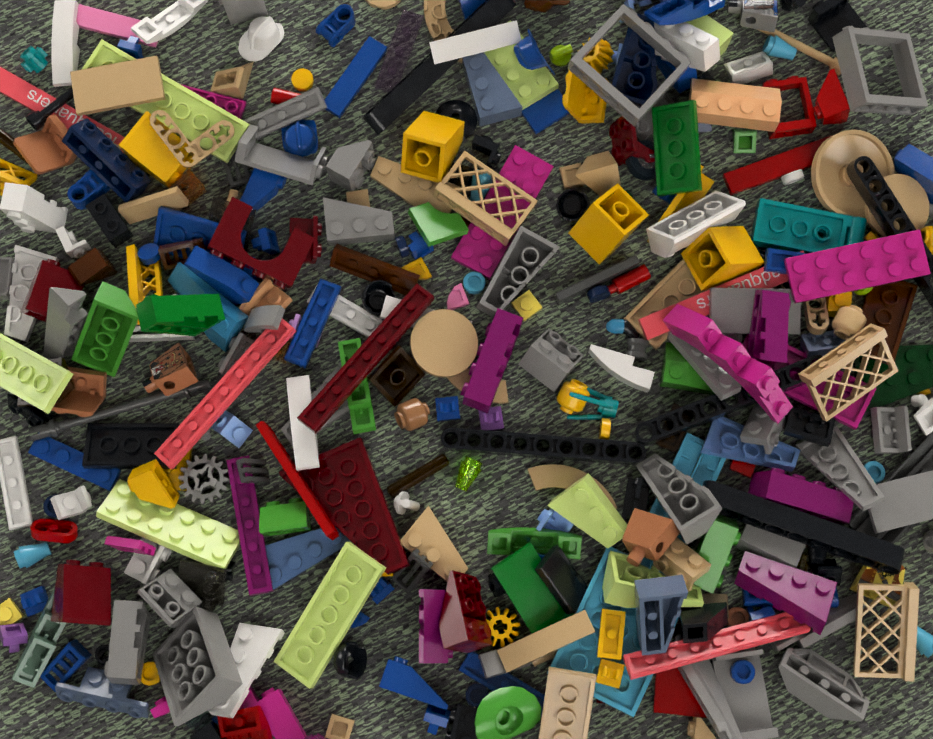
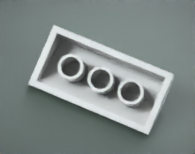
M719 191L712 192L646 228L651 252L664 258L673 256L675 252L688 247L709 227L726 226L727 223L735 220L746 205L745 201Z

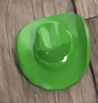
M516 686L503 687L490 692L482 699L476 711L474 725L477 739H510L532 729L541 720L542 707L536 696L523 687Z

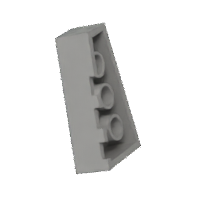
M520 226L476 309L494 318L497 308L504 310L560 247Z

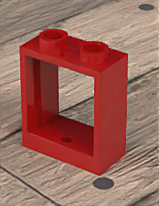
M791 76L786 78V80L779 81L777 79H770L762 84L761 87L777 88L780 91L799 88L805 115L803 120L779 123L775 132L767 131L769 139L810 134L814 131L817 125L806 77Z

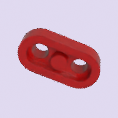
M44 518L34 521L30 526L32 538L39 541L67 544L78 537L77 525L71 521Z

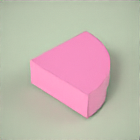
M462 283L456 285L450 292L447 299L448 310H456L469 305Z

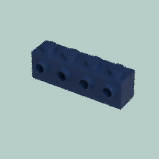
M86 118L70 126L62 142L125 203L132 201L145 191L151 179L105 136L94 123Z

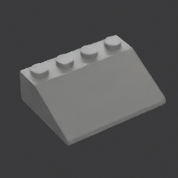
M197 606L153 653L174 726H180L228 700L243 684L218 614Z

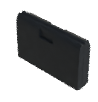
M554 545L548 550L534 570L564 612L572 614L578 609L588 586L573 568L562 549L558 545Z

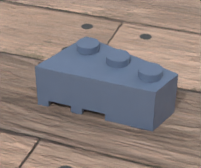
M484 52L462 57V67L479 126L522 116V105Z
M683 575L634 580L637 638L642 656L667 652L675 630L676 619L680 617L683 600L688 595Z

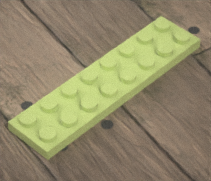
M101 39L82 69L135 60L136 58ZM162 73L165 100L129 106L141 114H144L146 111L151 114L157 110L165 111L189 142H192L221 120L229 121L233 124L234 136L212 153L213 156L225 163L229 162L238 147L239 140L250 126L247 122ZM157 115L156 118L168 127L164 122L166 117ZM221 125L219 127L221 131L216 135L214 131L209 133L215 138L217 144L221 142L218 137L223 134L226 137L230 135L228 131L231 128L229 126L224 127ZM203 138L200 141V147L205 151L210 150L213 147V142L210 138Z

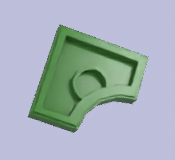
M429 202L409 208L408 214L428 247L468 234L469 229L458 213L449 214L435 209Z

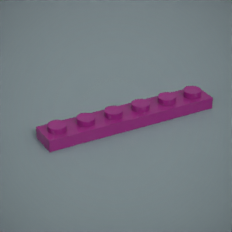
M248 455L228 459L226 462L248 591L250 596L274 591L264 535L259 532L260 511L255 484L241 483L236 460L250 458ZM245 473V477H246V476H253V473H252V474H247V473Z

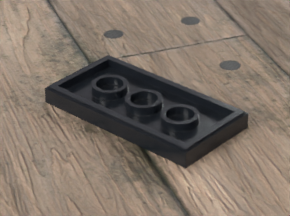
M88 423L82 466L84 469H134L157 459L163 469H170L154 453L180 424Z

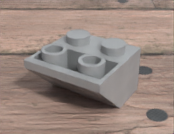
M366 140L338 147L326 165L330 181L348 191H354L355 188L359 189L364 182L365 177L363 175L366 170L370 171L376 162L372 142Z
M548 328L529 347L518 365L555 392L584 355L577 347L570 345L557 332Z
M171 568L137 592L165 623L172 628H177L188 614L202 603L197 595Z

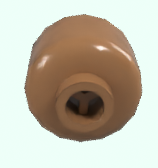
M412 398L399 404L394 416L401 429L413 431L427 424L430 410L425 402Z

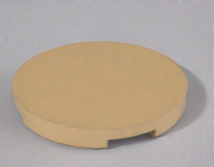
M892 174L883 177L916 230L922 229L928 220L930 208L928 196L924 188L917 180L904 174ZM874 184L870 187V190L873 192L876 191ZM882 202V209L887 211V204L885 202ZM864 204L865 218L870 228L877 235L887 237L868 206ZM894 220V228L899 230V223Z
M439 309L425 314L415 324L410 336V349L416 364L424 372L435 377L446 378L460 374L471 365L477 354L478 337L474 326L464 315L453 310Z

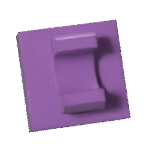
M501 406L490 407L488 413L478 410L481 430L496 431L504 429Z
M24 623L0 625V639L3 646H9V653L19 652V644L28 643V634Z

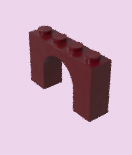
M232 197L207 249L211 250L210 254L220 259L225 257L231 260L230 264L242 270L246 267L252 270L251 274L262 280L266 277L273 281L272 284L282 290L285 287L291 288L315 238L294 228L278 257L266 261L255 259L245 251L241 242L242 229L253 207Z

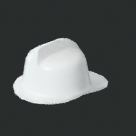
M261 16L253 19L249 29L240 38L238 47L240 55L245 60L252 62L264 59L282 41L284 37L283 26L280 23H275L271 16Z

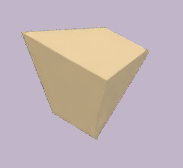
M254 62L216 72L210 92L243 100Z
M609 151L587 156L575 174L576 177L600 197L617 183L621 186L618 164Z

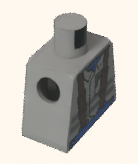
M728 0L727 13L740 14L739 25L742 27L775 32L778 19V0Z

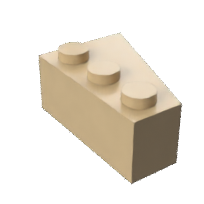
M428 506L402 537L401 543L410 553L417 548L420 551L418 553L420 556L424 555L427 557L425 559L427 563L430 561L433 563L430 569L448 582L450 571L454 570L465 574L468 571V567Z

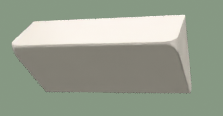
M763 51L723 64L731 83L745 84L773 74V62Z

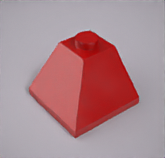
M835 69L829 71L813 107L816 118L821 119L823 125L847 122L850 111Z

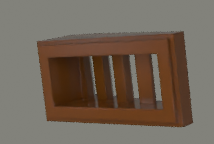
M203 238L159 246L158 251L164 270L175 269L179 262L184 265L188 259L185 248L189 247L190 252H192L194 246L198 245V247L206 250ZM181 249L183 259H179L177 250ZM169 252H173L175 260H171Z

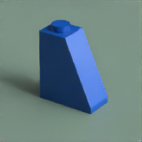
M908 144L894 156L895 171L898 174H904L917 180L924 188L929 203L933 204V157Z

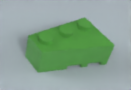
M718 514L708 532L701 536L702 538L695 552L707 560L711 567L693 585L712 594L715 588H720L724 575L721 574L724 566L728 567L732 559L731 548L733 545L738 544L741 532H738L739 527L736 520Z

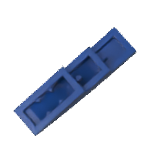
M664 0L646 10L644 15L659 26L674 25L708 15L724 7L725 0Z

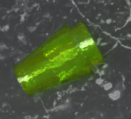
M468 456L465 457L464 461L461 460L455 487L467 492L468 488H470L482 471L480 468L483 463Z

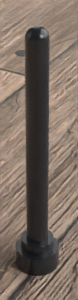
M70 88L40 112L32 111L25 117L28 123L36 131L41 129L48 116L74 98L73 89Z

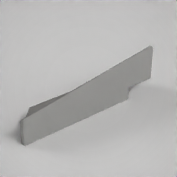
M58 287L49 288L43 357L46 359L64 358L74 353L88 313L81 308L87 295L84 291Z
M857 594L840 599L838 608H830L827 622L821 635L815 633L811 627L809 633L771 642L770 645L773 650L780 651L796 642L799 648H806L856 620ZM863 596V599L868 605L873 601Z
M682 635L676 636L674 641L681 640ZM707 659L678 667L680 674L720 739H743L710 660Z

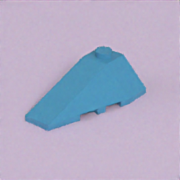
M181 262L176 265L168 279L177 295L220 294ZM220 294L225 320L203 332L209 340L224 352H227L230 349L229 344L232 338L238 336L249 316Z

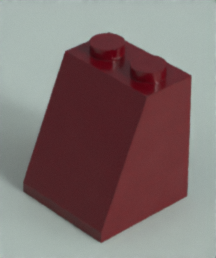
M52 259L42 260L39 263L20 313L46 322L50 287L82 291L84 285L79 286L69 270L60 267L59 262Z
M66 560V564H58L51 621L110 626L111 568H104V563L89 562V566L80 565L81 561Z

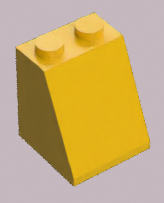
M146 111L121 141L119 147L139 168L170 189L173 185L176 186L180 183L183 177L182 174L187 167L180 164L151 126V113ZM156 118L157 121L154 124L156 126L160 124L165 131H161V134L164 136L170 129ZM171 133L168 136V142L173 146L178 145L181 141V138L175 133ZM184 143V145L181 148L175 150L176 154H178L179 151L183 153L184 159L182 160L184 163L186 161L192 163L194 161L192 159L194 153H187V151L184 148L188 147L187 143Z
M423 111L403 133L401 173L437 183L441 182L447 175L463 142L465 121Z
M617 183L590 205L568 234L600 265L637 229L649 214Z
M744 226L709 227L681 253L701 291L719 286L755 271L764 264V260Z

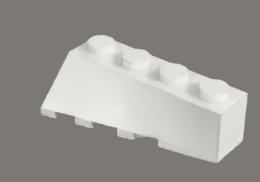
M654 22L655 32L661 37L667 38L671 46L688 57V60L691 62L690 68L706 72L720 60L719 38L687 22L660 26ZM655 50V55L661 56V60L668 61Z

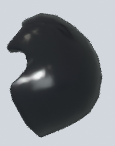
M575 188L563 191L556 203L558 215L565 221L572 223L578 222L590 207L589 198L586 193Z
M375 280L364 288L361 299L368 313L380 316L383 307L381 297L383 301L386 295L396 298L392 285L384 280Z
M346 641L341 643L334 654L333 661L337 673L342 677L350 679L361 677L367 665L366 649L357 645V642ZM351 656L354 660L349 663L348 658Z

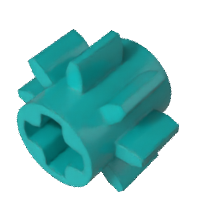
M30 46L21 54L20 58L23 62L20 65L30 73L33 70L39 73L48 64V61L45 59L48 54L41 47L35 49L33 46Z

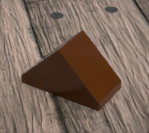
M97 248L92 249L68 267L69 272L79 286L113 276L117 273L108 257Z

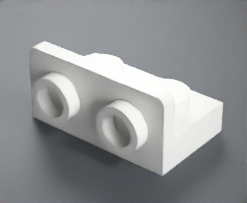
M142 537L141 541L155 546L154 556L134 553L124 573L147 585L160 576L161 570H159V567L163 561L166 562L172 550Z

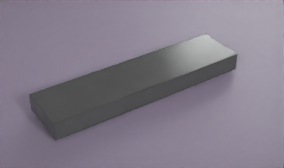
M631 256L557 292L555 300L558 306L588 292L596 286L637 268L640 261L637 256Z

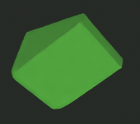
M732 129L733 153H756L757 131L754 129Z

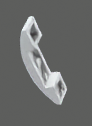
M178 0L152 19L145 17L132 26L131 31L146 44L160 41L183 27L209 0Z

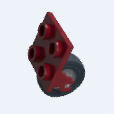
M619 117L610 125L609 136L612 138L611 155L618 166L626 165L628 171L635 178L640 180L655 178L654 142L649 140L637 141L636 127L630 124L624 117Z

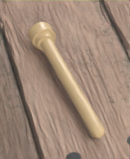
M776 29L775 32L758 30L768 36L777 35L792 47L797 48L798 51L828 65L830 70L835 69L837 76L840 77L841 71L837 57L832 58Z

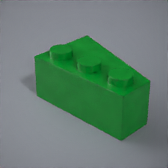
M153 294L146 296L145 300L136 304L140 328L143 332L196 336L225 320L220 294L165 296Z

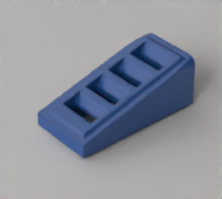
M74 639L46 667L40 678L56 692L55 685L58 681L50 672L53 671L61 679L60 683H66L92 655L77 639ZM65 656L74 664L72 667L63 659ZM58 663L67 671L66 674L56 666Z

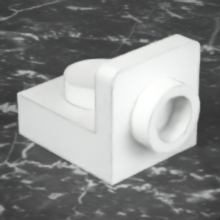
M64 226L55 229L65 252L70 258H81L91 249L86 240L78 242L73 231L68 232Z
M84 485L79 486L74 491L55 495L50 499L58 520L82 514L92 507L91 496Z

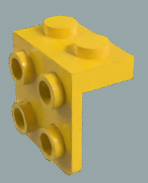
M569 70L565 77L566 91L562 97L563 106L578 123H604L607 103Z

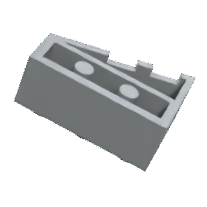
M323 197L326 235L329 246L394 240V220L391 211Z
M114 600L109 658L104 669L105 676H107L112 684L140 685L151 622V614L141 601Z

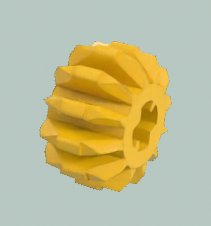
M601 39L583 60L601 75L603 69H608L607 65L613 62L611 57L615 53L611 49L610 43Z
M496 607L497 616H494L488 610L487 615L491 620H486L491 629V636L494 637L492 646H495L497 639H500V646L505 647L504 638L512 644L514 641L509 636L510 633L514 636L519 635V632L512 630V627H519L520 623H511V620L517 617L515 613L509 618L506 617L509 612L508 608H505L503 615H500V608ZM501 620L502 624L507 625V629L503 630V634H499L498 630L493 628L494 624L497 625L496 621Z

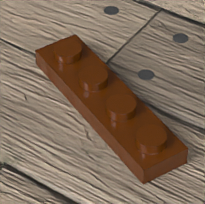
M336 244L330 261L331 267L367 281L384 280L392 285L393 291L407 295L416 283L418 284L420 277L418 274Z

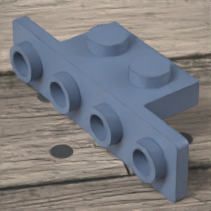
M88 666L80 687L57 682L55 685L57 697L65 702L75 701L91 708L97 706L105 708L112 713H127L134 718H148L150 714L147 702L128 698L133 685L112 684L102 669Z

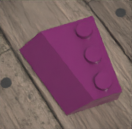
M419 589V597H421V604H419V624H421V629H419V663H448V658H453V650L443 648L439 629L446 590Z

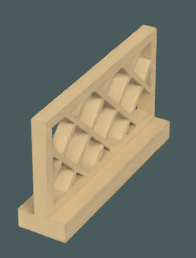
M466 151L462 153L444 179L438 183L433 194L436 199L505 246L509 244L516 231L538 202V200ZM465 159L471 162L474 171L462 172V162ZM488 174L491 176L492 183L480 185L479 175ZM475 175L477 186L465 187L463 177ZM460 177L462 188L453 189L447 185V182L451 178ZM506 186L510 190L511 196L499 197L497 187ZM493 188L495 198L483 200L481 189ZM478 190L480 200L470 201L467 199L466 191ZM524 199L530 205L527 209L517 210L515 200ZM512 200L514 211L502 212L500 202ZM496 203L498 213L489 214L485 211L484 204ZM515 215L516 224L511 229L504 224L503 217Z
M870 323L798 373L801 381L806 383L822 420L827 422L898 372L885 340L888 336L885 328ZM879 343L880 348L877 356L871 355L873 346ZM859 356H863L860 367H852L854 360ZM869 358L876 359L872 371L865 370ZM882 360L886 361L889 369L883 373H878ZM842 368L845 369L841 381L834 380L836 372ZM851 370L858 372L854 384L847 383ZM864 373L871 374L869 382L861 386ZM825 381L826 385L823 394L817 392L816 386ZM833 383L840 384L836 397L829 395ZM846 386L853 387L850 396L846 399L842 398ZM827 400H835L832 409L826 412Z
M904 582V584L858 583L853 665L854 677L903 678L904 681L914 682L920 590L914 582ZM864 590H874L879 595L869 605L863 599ZM891 591H901L900 599L894 605L885 598ZM883 599L890 608L879 616L872 608ZM871 611L878 619L869 627H866L862 623V617ZM895 611L899 615V622L891 628L884 619ZM882 622L889 631L878 639L871 631ZM867 634H870L876 642L865 650L861 646V640ZM893 634L898 639V645L890 651L883 642ZM881 645L887 654L877 662L870 654ZM867 656L875 663L869 670H860V663ZM891 657L897 662L896 671H886L882 665Z

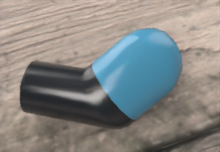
M611 319L606 324L607 331L611 333L625 334L628 338H638L640 336L626 319Z

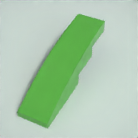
M360 338L338 342L342 367L362 345ZM368 377L347 398L354 434L376 430Z

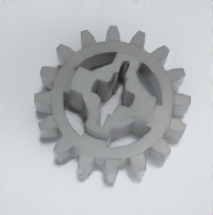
M204 454L203 459L199 460V457L195 455L193 463L189 460L186 461L188 468L181 467L180 470L184 473V476H178V479L184 483L179 487L181 490L187 489L184 496L187 498L192 495L191 501L193 503L200 499L201 505H204L205 500L209 499L212 504L214 503L213 497L216 496L221 499L220 491L227 492L228 490L224 486V483H229L230 481L229 478L224 477V475L228 474V469H221L224 463L222 461L216 463V456L208 460L207 454ZM205 465L204 468H202V469H199V470H195V469H194V468L197 467V466ZM214 469L218 471L220 481L213 478ZM208 473L207 477L210 481L204 482L202 485L199 477H204ZM189 478L195 481L194 490L189 486ZM214 489L211 493L203 494L205 490Z

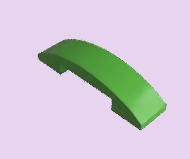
M529 527L501 528L488 531L487 554L510 555V552H516L530 542L537 553L546 554L551 547L558 545L568 559H580L582 536L574 533L544 528L538 531L536 528Z

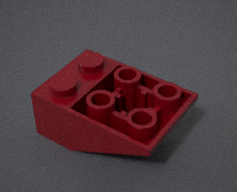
M454 570L449 572L439 629L444 649L470 653L492 645L490 638L491 629L487 624L485 616L486 607L481 599V585L477 577Z

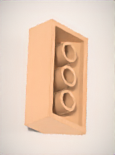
M691 78L689 100L696 101L698 123L775 132L780 123L782 104L780 89Z

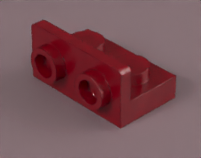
M313 215L312 219L290 218L289 236L291 231L296 228L315 238L303 264H316L317 257H321L322 251L321 244H318V236H321L322 223L318 222L317 215Z

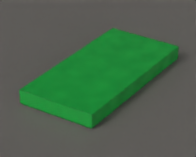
M689 100L652 107L657 196L701 191L702 181L696 101Z
M529 542L493 566L491 570L528 630L533 634L575 613L566 614L534 570L541 561V558Z

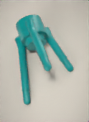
M587 388L589 393L600 398L599 400L573 392L569 393L571 397L598 405L597 412L601 414L567 415V419L601 420L608 417L615 418L619 401L613 400L612 397L603 395L590 388Z

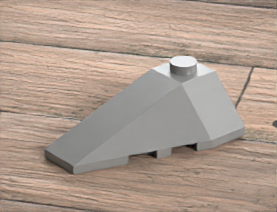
M656 453L636 465L669 519L674 521L679 534L686 544L691 543L708 532L722 510L721 505L708 488L699 485L693 478L681 473L675 466Z

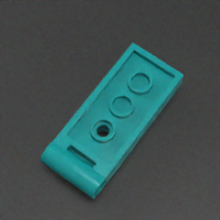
M760 198L756 205L751 240L756 247L813 253L864 242L867 220L862 217ZM818 233L822 234L823 238L819 237Z

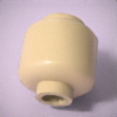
M858 306L841 307L832 321L834 334L843 340H847L864 328L867 319L863 314V310Z

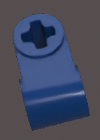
M347 4L339 5L316 28V33L328 40L331 47H335L355 26L356 19L351 6ZM344 15L350 16L347 20H341V17Z
M90 169L68 189L67 194L74 207L83 210L86 209L87 204L107 193L111 188ZM79 194H85L81 200H75Z

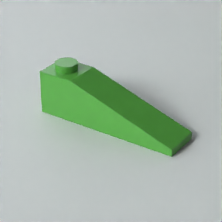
M666 342L660 386L714 395L715 393L675 346L672 343Z

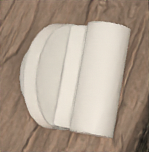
M402 491L394 499V508L397 514L403 515L406 512V508L414 511L420 509L418 502L409 500L408 492Z

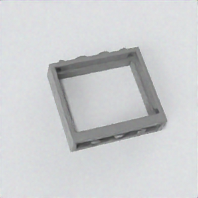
M623 4L574 55L567 68L635 127L686 72L691 62L683 52H678L671 46L667 38L661 37L656 33L650 23L640 19L635 10ZM620 19L676 67V70L640 109L583 60Z
M846 26L842 28L843 31L832 37L850 112L913 115L928 107L909 33ZM857 44L892 47L904 97L869 94Z

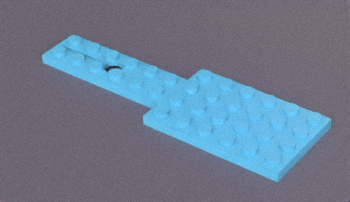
M687 432L672 465L684 475H691V478L701 486L706 480L716 482L726 458L700 453L704 440ZM655 498L649 512L669 518L657 498ZM679 534V535L677 536V538H679L681 541H683V542L685 543V541L683 540V538H682L681 535ZM613 547L605 549L581 603L576 610V613L586 610L595 633L558 649L550 667L597 674L601 658H597L601 609L626 612L622 658L624 654L640 651L637 638L636 608H624L604 603L602 585L608 554L610 551L625 553ZM643 558L640 564L651 569L653 560ZM677 617L674 628L678 622L679 617ZM622 658L621 660L605 659L616 663L624 664ZM624 667L620 688L617 689L595 683L594 698L634 717L653 674L630 680L627 669Z

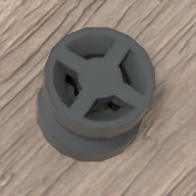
M628 338L626 343L628 351L625 354L634 356V360L646 361L648 358L646 349L649 347V341L640 338Z

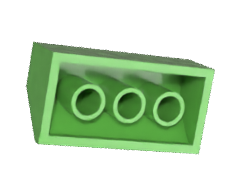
M102 281L92 302L71 360L97 371L107 372V375L115 377L139 319L137 309L125 290Z

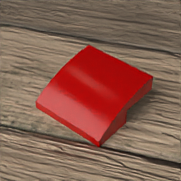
M260 705L239 709L234 718L217 716L221 738L273 739L268 721Z

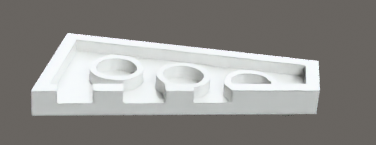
M15 245V260L12 264L13 277L12 285H10L9 289L10 301L9 306H7L4 335L28 343L37 319L20 313L39 263L42 260L47 261V259L59 262V259Z
M239 623L230 650L243 684L228 700L208 710L211 715L234 718L250 692L248 689L254 679L257 680L261 674V667L267 658L270 659L277 641L281 640L285 632L282 629Z

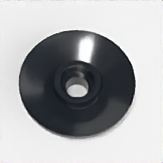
M447 101L435 113L450 118L458 115L460 117L459 120L465 121L463 140L470 137L476 129V112L471 105L464 101Z

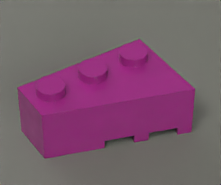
M755 290L747 352L751 358L787 363L788 321L791 306L789 293Z

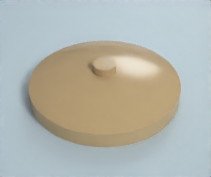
M855 129L842 131L827 138L816 151L811 167L812 186L819 202L829 212L865 218L864 204L866 203L847 174L848 164L855 159L867 156L874 162L883 177L895 174L894 164L889 151L874 135ZM857 164L858 171L863 173V167Z

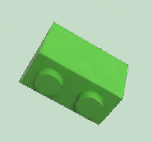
M302 498L289 499L287 504H280L279 501L267 502L266 507H260L259 532L265 537L312 530L310 511Z

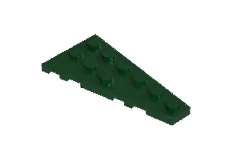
M933 345L899 346L894 361L898 372L875 387L877 389L865 413L870 411V408L882 407L932 388ZM859 356L854 360V368L860 367L863 356ZM869 359L865 370L872 371L875 360ZM881 363L878 373H883L889 369L888 365ZM854 371V376H855V378H856L857 373H858L857 371ZM864 373L862 381L868 383L871 374Z

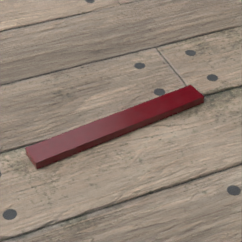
M416 283L297 417L298 421L316 434L434 301V295Z

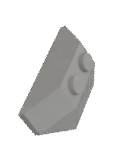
M786 649L778 668L789 693L829 719L858 722L864 720L870 701L867 697H864L861 688L850 674L812 649Z

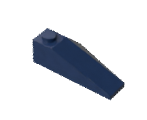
M637 13L640 19L650 23L654 28V21L645 15ZM628 26L611 84L640 108L658 87L655 49Z

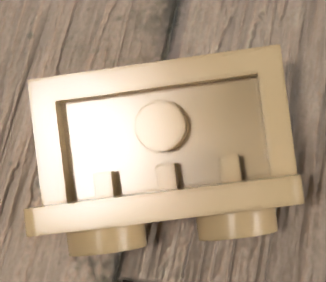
M677 537L660 559L653 561V565L666 576L683 575L688 592L692 590L694 582L707 573L711 567L707 560Z

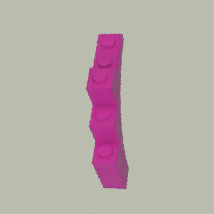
M679 304L663 319V322L673 335L698 349L733 377L757 401L772 421L779 423L793 408L778 385L780 380L772 368L751 358L743 344L723 335L712 319Z
M249 687L248 690L250 692L239 709L260 705L275 739H304L307 737L281 689L275 691L272 687L262 693V699L259 700L253 687ZM164 696L154 702L156 707L150 710L154 719L170 713L166 697Z

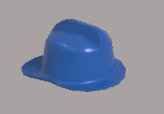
M527 29L529 35L514 46L518 62L529 70L548 66L555 75L542 56L531 31Z
M300 120L282 128V141L285 152L301 157L316 153L318 138L314 120Z

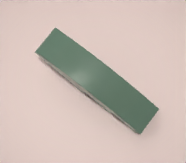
M55 588L31 633L12 676V680L32 688L36 686L66 625L64 622L51 621Z

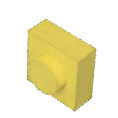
M530 290L511 302L519 316L523 317V321H526L542 309V306Z
M8 598L0 604V625L15 624L25 617L12 598Z

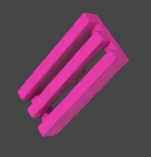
M107 536L104 543L119 551L154 556L156 550L155 546L144 541L115 536Z

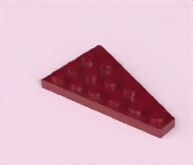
M361 437L320 454V468L299 470L333 525L359 549L385 566V573L389 575L410 566ZM284 470L280 471V477L296 490Z

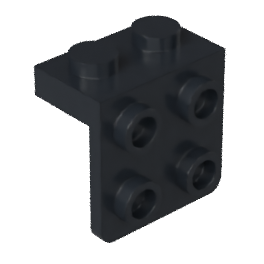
M820 0L812 7L813 11L808 18L809 23L832 52H836L832 37L843 31L842 28L846 26H853L854 28L867 27L848 3L849 0H826L825 2Z

